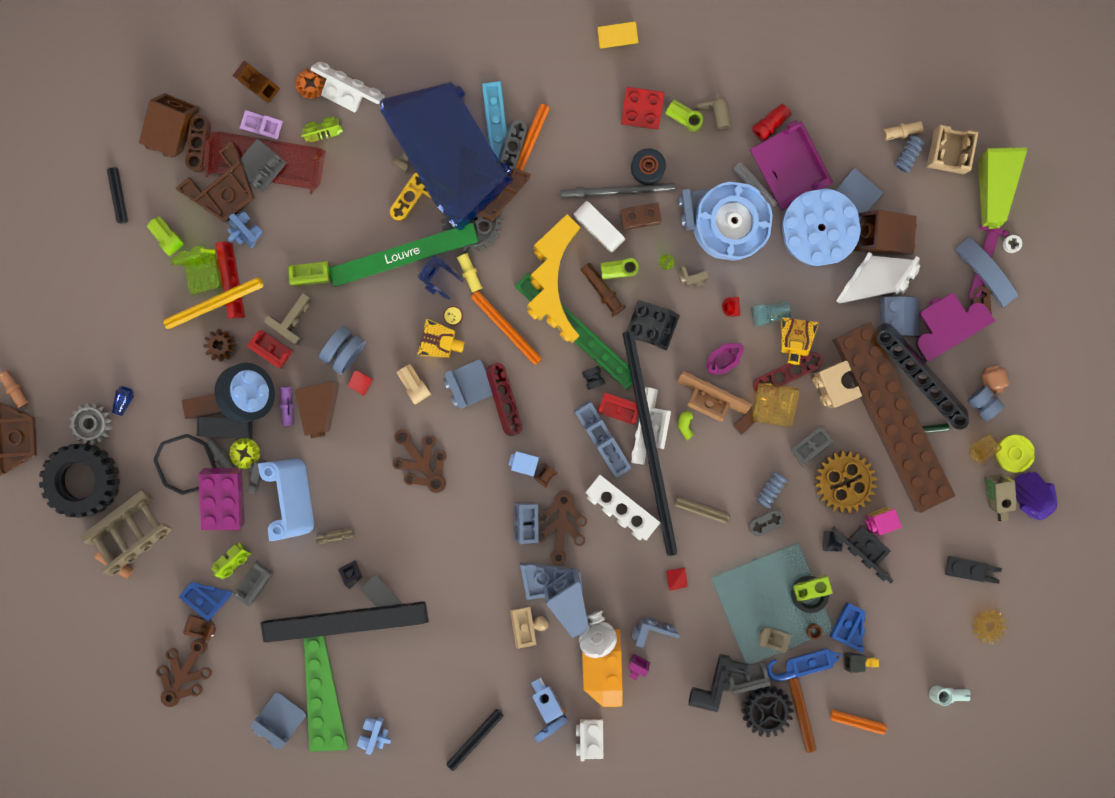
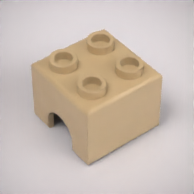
M939 125L933 131L927 167L963 175L971 171L979 132L970 130L964 132L955 131L950 126Z
M848 361L838 362L813 373L814 378H812V382L816 389H820L822 395L819 397L823 406L836 408L862 397L859 386L847 389L841 383L843 374L851 370Z

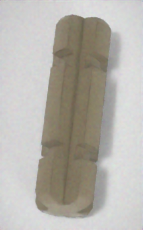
M347 528L344 531L336 530L326 534H317L316 541L320 545L326 542L344 540V538L350 539L354 537V531L352 528Z

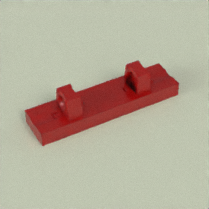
M221 241L215 243L218 259L211 260L212 268L220 269L223 292L239 286L233 244ZM242 297L224 304L228 319L245 318Z

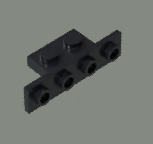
M863 525L849 538L835 526L832 528L833 537L840 544L844 542L849 546L847 549L855 557L859 555L863 559L861 562L867 568H874L877 571L875 574L882 581L893 582L891 575L878 565L891 552Z

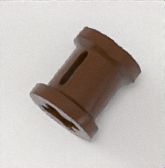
M544 463V467L533 478L547 488V483L558 473L548 464Z

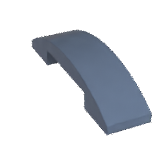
M968 237L954 249L960 258L972 267L992 291L991 295L1002 308L1018 296L1006 275L973 239Z

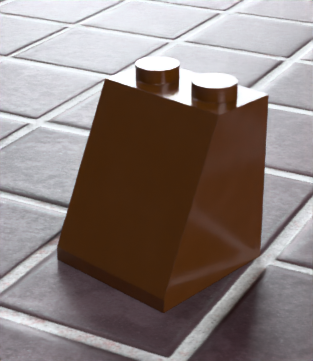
M166 93L151 99L139 143L145 145V148L162 152L166 157L173 158L182 153L188 139L190 119L198 114L200 107Z
M883 210L859 213V217H862L859 221L861 232L858 243L853 251L890 255L914 254L917 216Z
M332 381L295 390L305 436L310 435L311 438L325 436V432L330 431L339 389L338 382Z

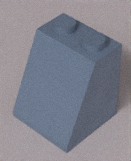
M574 567L544 587L547 606L572 638L584 634L589 628L578 569Z

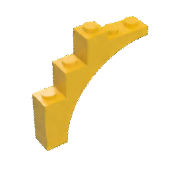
M567 214L533 247L534 255L539 260H544L545 262L530 276L532 280L530 283L537 290L541 289L542 291L527 305L529 309L527 312L534 320L537 318L541 321L546 316L548 324L552 328L557 327L561 332L560 336L566 342L570 341L573 343L579 337V334L567 320L558 293V270L562 255L572 238L580 230L579 225Z

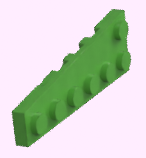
M325 636L304 638L309 752L348 750L347 737L342 722L341 709L337 699Z

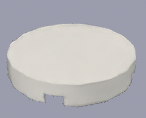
M606 622L588 625L589 628L579 637L580 648L583 653L592 658H599L609 654L617 642V634L613 627Z

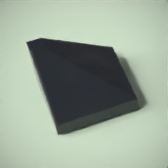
M824 531L823 551L842 552L843 543L840 544L833 537L834 533L832 531Z
M356 561L338 569L344 585L348 589L352 588L362 578Z

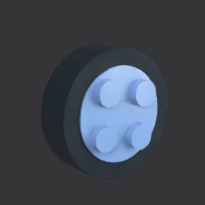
M240 363L227 368L219 375L215 384V400L219 409L227 418L235 422L247 423L260 419L273 406L275 399L273 382L268 373L256 364Z

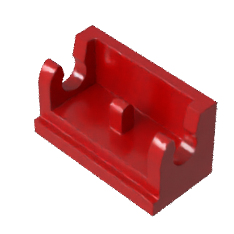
M263 330L257 331L247 345L248 348L282 369L293 353L291 349Z
M604 393L597 413L634 425L638 409L637 404Z

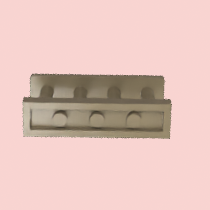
M143 490L139 491L80 536L84 543L92 546L95 545L107 565L101 569L103 574L116 575L123 566L135 561L139 554L151 549L155 542L164 539L172 530L169 525L164 523L160 525L148 507L149 503L154 500L150 493ZM139 510H142L154 529L146 536L143 535L133 519L134 514ZM123 522L128 524L138 540L130 548L118 531V526ZM111 533L122 551V554L114 560L102 542L103 537Z

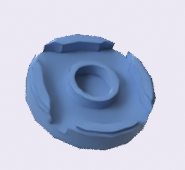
M562 715L534 735L536 742L539 743L569 721L566 715Z

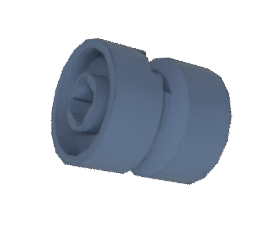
M987 385L981 387L967 400L974 409H979L978 414L984 421L992 419L1005 407L998 397H993L994 392Z

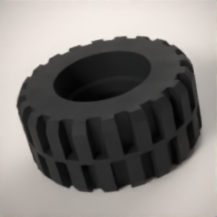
M88 444L63 446L58 448L57 452L51 453L49 455L50 460H45L42 465L45 467V470L40 471L39 477H43V482H39V487L44 489V493H41L43 499L49 500L47 505L50 508L55 507V512L65 514L66 517L80 518L102 512L106 509L107 505L114 501L112 497L118 493L116 485L120 484V479H117L116 474L119 473V470L113 466L115 463L114 459L109 458L108 453L105 450H100L98 446ZM77 462L87 464L95 476V486L92 493L83 499L72 496L65 485V475L68 468Z

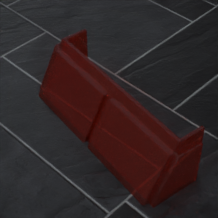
M212 132L205 139L203 169L206 170V177L211 173L224 174L230 169L229 165L219 154V151L230 141L236 144L240 158H242L256 139H258L287 163L273 179L272 183L310 189V194L321 183L326 150L322 148L274 140L269 141L268 139L226 132Z

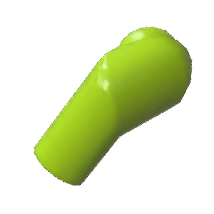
M690 411L682 412L679 415L677 424L686 440L694 436L689 428L690 420L693 419V414Z

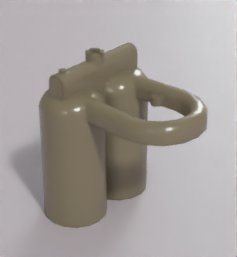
M716 94L715 100L695 105V110L714 108L719 131L732 128L728 104L720 94Z

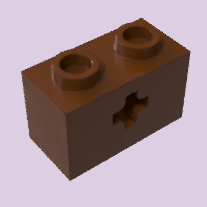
M659 203L620 209L623 231L660 225L662 222Z

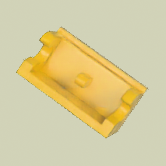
M636 22L597 27L600 49L638 43Z

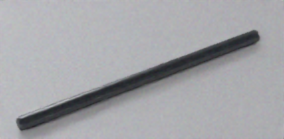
M625 331L622 335L667 556H674L677 554V547L634 332Z

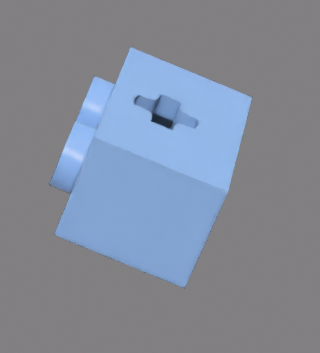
M516 451V454H511L509 465L512 466V471L534 476L539 457Z

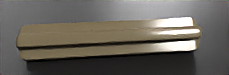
M677 497L674 503L675 507L727 524L730 515L681 497Z

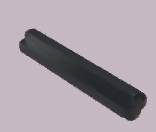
M116 167L108 168L107 175L116 222L119 224L127 223L128 218L119 171Z

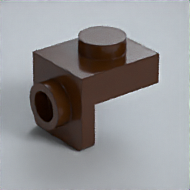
M189 614L183 634L203 639L204 642L209 643L210 638H213L215 635L216 627L211 620L208 622L204 618Z

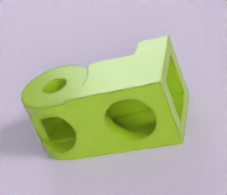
M827 574L793 585L797 601L833 594Z

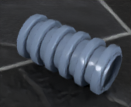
M917 136L909 137L910 141L906 142L907 146H904V151L900 153L901 157H898V162L894 164L902 172H910V167H913V162H916V157L919 156L918 152L922 151V146L925 145V142Z
M777 472L772 473L773 476L769 477L770 481L766 482V487H763V491L759 492L760 496L756 497V501L767 508L771 507V502L774 503L773 499L778 497L777 493L781 492V487L784 488L783 484L788 482L785 477Z

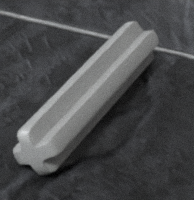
M739 162L733 168L746 184L758 189L766 202L769 203L771 209L776 206L777 202L746 166Z

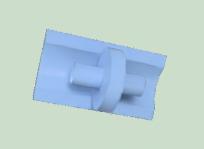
M366 718L363 729L372 731L371 738L361 735L357 744L358 747L366 750L365 754H372L376 741H379L377 747L383 749L384 743L389 744L391 742V738L387 736L388 729L383 728L382 734H379L384 718Z

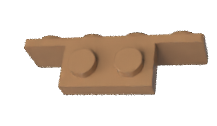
M683 371L677 380V383L694 390L687 406L720 422L724 420L728 408L746 415L752 406L744 398H738L727 390L713 386L710 382L703 381L692 373Z

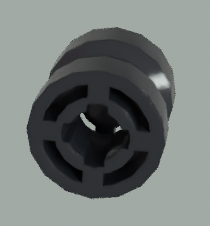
M599 366L582 372L583 378L587 381L586 386L588 390L606 384L604 378L600 375L601 369Z

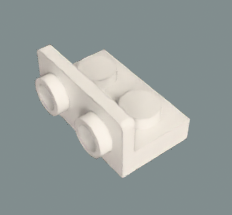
M580 719V725H576V736H580V744H576V756H580V761H584V759H603V719Z

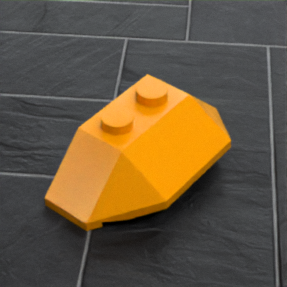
M614 629L617 634V642L609 654L599 658H592L585 655L582 651L583 690L603 707L622 706L620 629Z

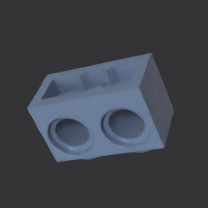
M534 502L514 503L515 542L519 544L539 543L538 504Z

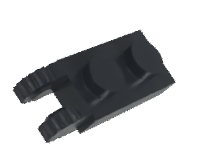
M948 556L945 575L999 584V579L985 577L986 570L1001 572L1002 568L987 565V563Z

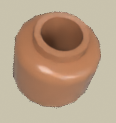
M1000 365L985 368V372L981 374L983 385H987L994 394L1004 392V387L1009 385L1006 369L1000 368Z

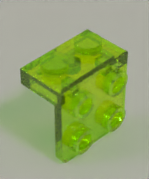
M196 246L190 252L180 251L177 253V256L170 258L171 265L185 267L190 294L196 295L221 287L222 282L215 249H204V246Z

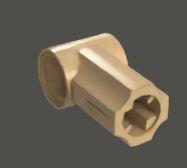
M411 364L396 372L415 405L431 395L428 387L423 380H420Z

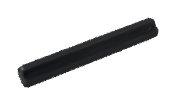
M496 709L447 762V767L450 770L455 771L503 718L504 715L500 710Z

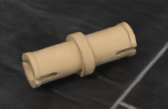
M921 121L910 124L901 123L896 127L885 128L882 131L885 141L899 137L904 139L908 135L923 133V124Z

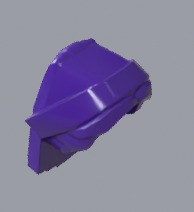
M1036 471L1021 474L1015 478L1016 501L1019 503L1020 509L1029 517L1035 520H1043L1057 509L1056 489L1053 483H1046Z

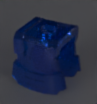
M433 256L420 272L418 278L426 284L425 289L434 295L437 292L443 298L450 300L451 298L429 281L440 267L460 282L464 280L444 260Z

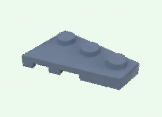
M520 562L527 600L545 597L544 587L570 571L571 568ZM578 569L581 589L583 590L580 569Z

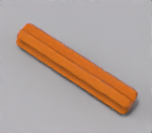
M832 710L830 714L832 721L882 735L885 734L887 725L837 710Z

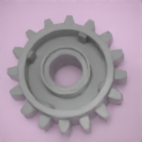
M86 403L85 407L79 405L78 411L73 410L74 416L69 418L72 421L69 428L73 430L71 434L77 436V441L83 440V444L90 442L91 445H94L97 441L103 442V437H109L108 431L113 429L110 427V423L113 420L109 419L111 413L105 412L104 406L98 408L99 404L97 403L93 405ZM89 419H93L94 421V427L92 429L88 427Z

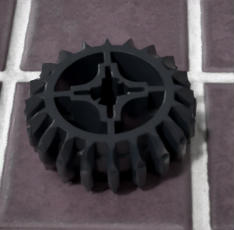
M775 685L772 686L771 690L769 686H766L765 690L758 688L759 692L757 693L755 690H751L753 696H745L749 702H742L743 706L747 708L741 709L743 714H747L742 717L744 721H748L746 723L747 728L752 727L751 731L753 733L758 731V735L761 737L764 732L766 737H770V732L777 736L776 730L778 729L783 733L784 729L782 726H790L786 720H793V717L788 715L794 712L793 708H788L793 705L792 701H787L789 698L788 694L783 695V689L777 691ZM765 696L773 697L772 699L770 698L767 702L758 701L760 698ZM779 700L782 704L781 716L775 712L776 703ZM754 705L760 710L757 721L753 719L752 714ZM762 707L770 709L774 715L765 713ZM769 719L777 721L771 725H762V723Z

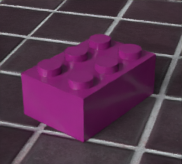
M203 468L198 474L201 530H240L244 525L242 468Z

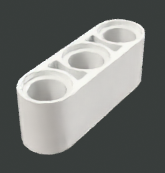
M585 201L574 212L573 216L609 252L613 253L625 241L623 235L588 201Z

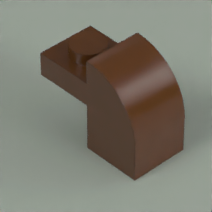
M243 61L233 74V77L243 86L267 103L271 102L280 89L246 61Z

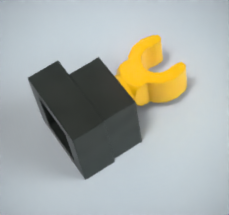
M845 652L844 670L850 673L865 672L866 667H879V659L866 658L861 653Z

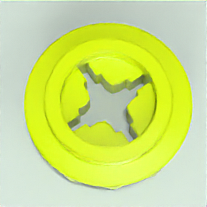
M241 438L232 444L229 456L231 462L238 468L247 469L260 458V449L255 441ZM247 448V453L252 457H244L242 459V454L237 450Z

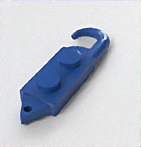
M825 648L792 657L786 662V672L781 674H774L772 672V666L777 662L774 659L767 665L768 677L774 681H784L833 668V665L842 654Z

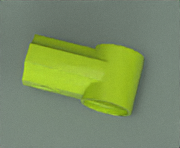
M676 100L671 102L665 115L684 125L691 132H697L702 127V114L689 109ZM697 118L699 124L693 126L689 123V120Z
M162 217L154 218L147 225L148 229L159 241L160 247L168 256H171L185 245L183 240L176 232L170 229Z
M633 258L601 263L603 280L633 277L638 273L639 269L638 262ZM633 263L636 269L629 273L625 270V265Z

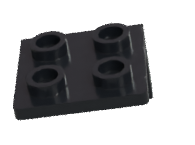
M639 300L627 331H633L636 340L667 351L680 315L670 309Z

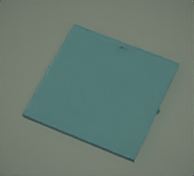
M799 543L759 559L755 558L747 564L711 578L741 654L748 665L780 653L774 649L759 646V635L765 627H771L792 634L787 650H792L793 647L812 640L806 634V628L811 623H816L822 628V636L830 633L833 629L825 607L817 613L810 614L797 608L791 599V589L795 581L803 576H812ZM821 597L803 600L801 602L805 605L811 606L818 603Z

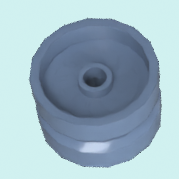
M344 325L328 340L318 358L327 365L334 361L332 369L340 375L352 365L366 343L358 335L351 338L352 331Z

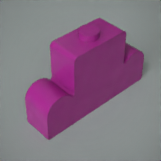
M954 293L945 296L941 300L937 297L929 302V307L919 313L930 334L920 335L916 340V348L924 361L929 362L992 324L995 320L987 307L982 303H974L968 306L965 311Z

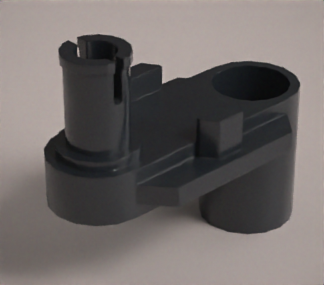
M720 654L711 690L692 687L688 706L718 712L723 691L728 692L730 682L726 678L727 673L733 672L746 676L747 671L745 669H748V663L733 661L729 655Z

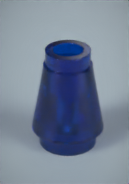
M119 386L115 391L112 413L123 416L134 398V391L132 389Z

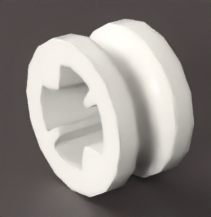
M1017 235L1006 237L1003 241V249L1008 253L1017 252L1022 247V240ZM1012 239L1014 240V243L1017 244V246L1013 247V249H1011V245L1008 244V242L1012 241Z
M602 610L587 615V619H590L589 625L600 623L606 619L602 616Z

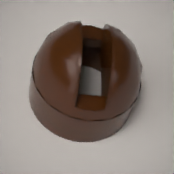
M811 623L806 628V634L812 640H817L822 636L823 630L818 624Z

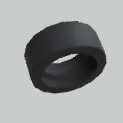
M803 576L796 580L793 585L817 577ZM793 586L791 589L793 603L803 612L817 613L824 609L828 603L829 595L821 596L819 602L815 605H805L801 601H797Z

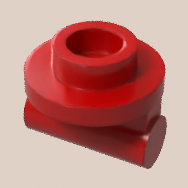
M727 297L723 301L722 309L726 316H740L739 297Z

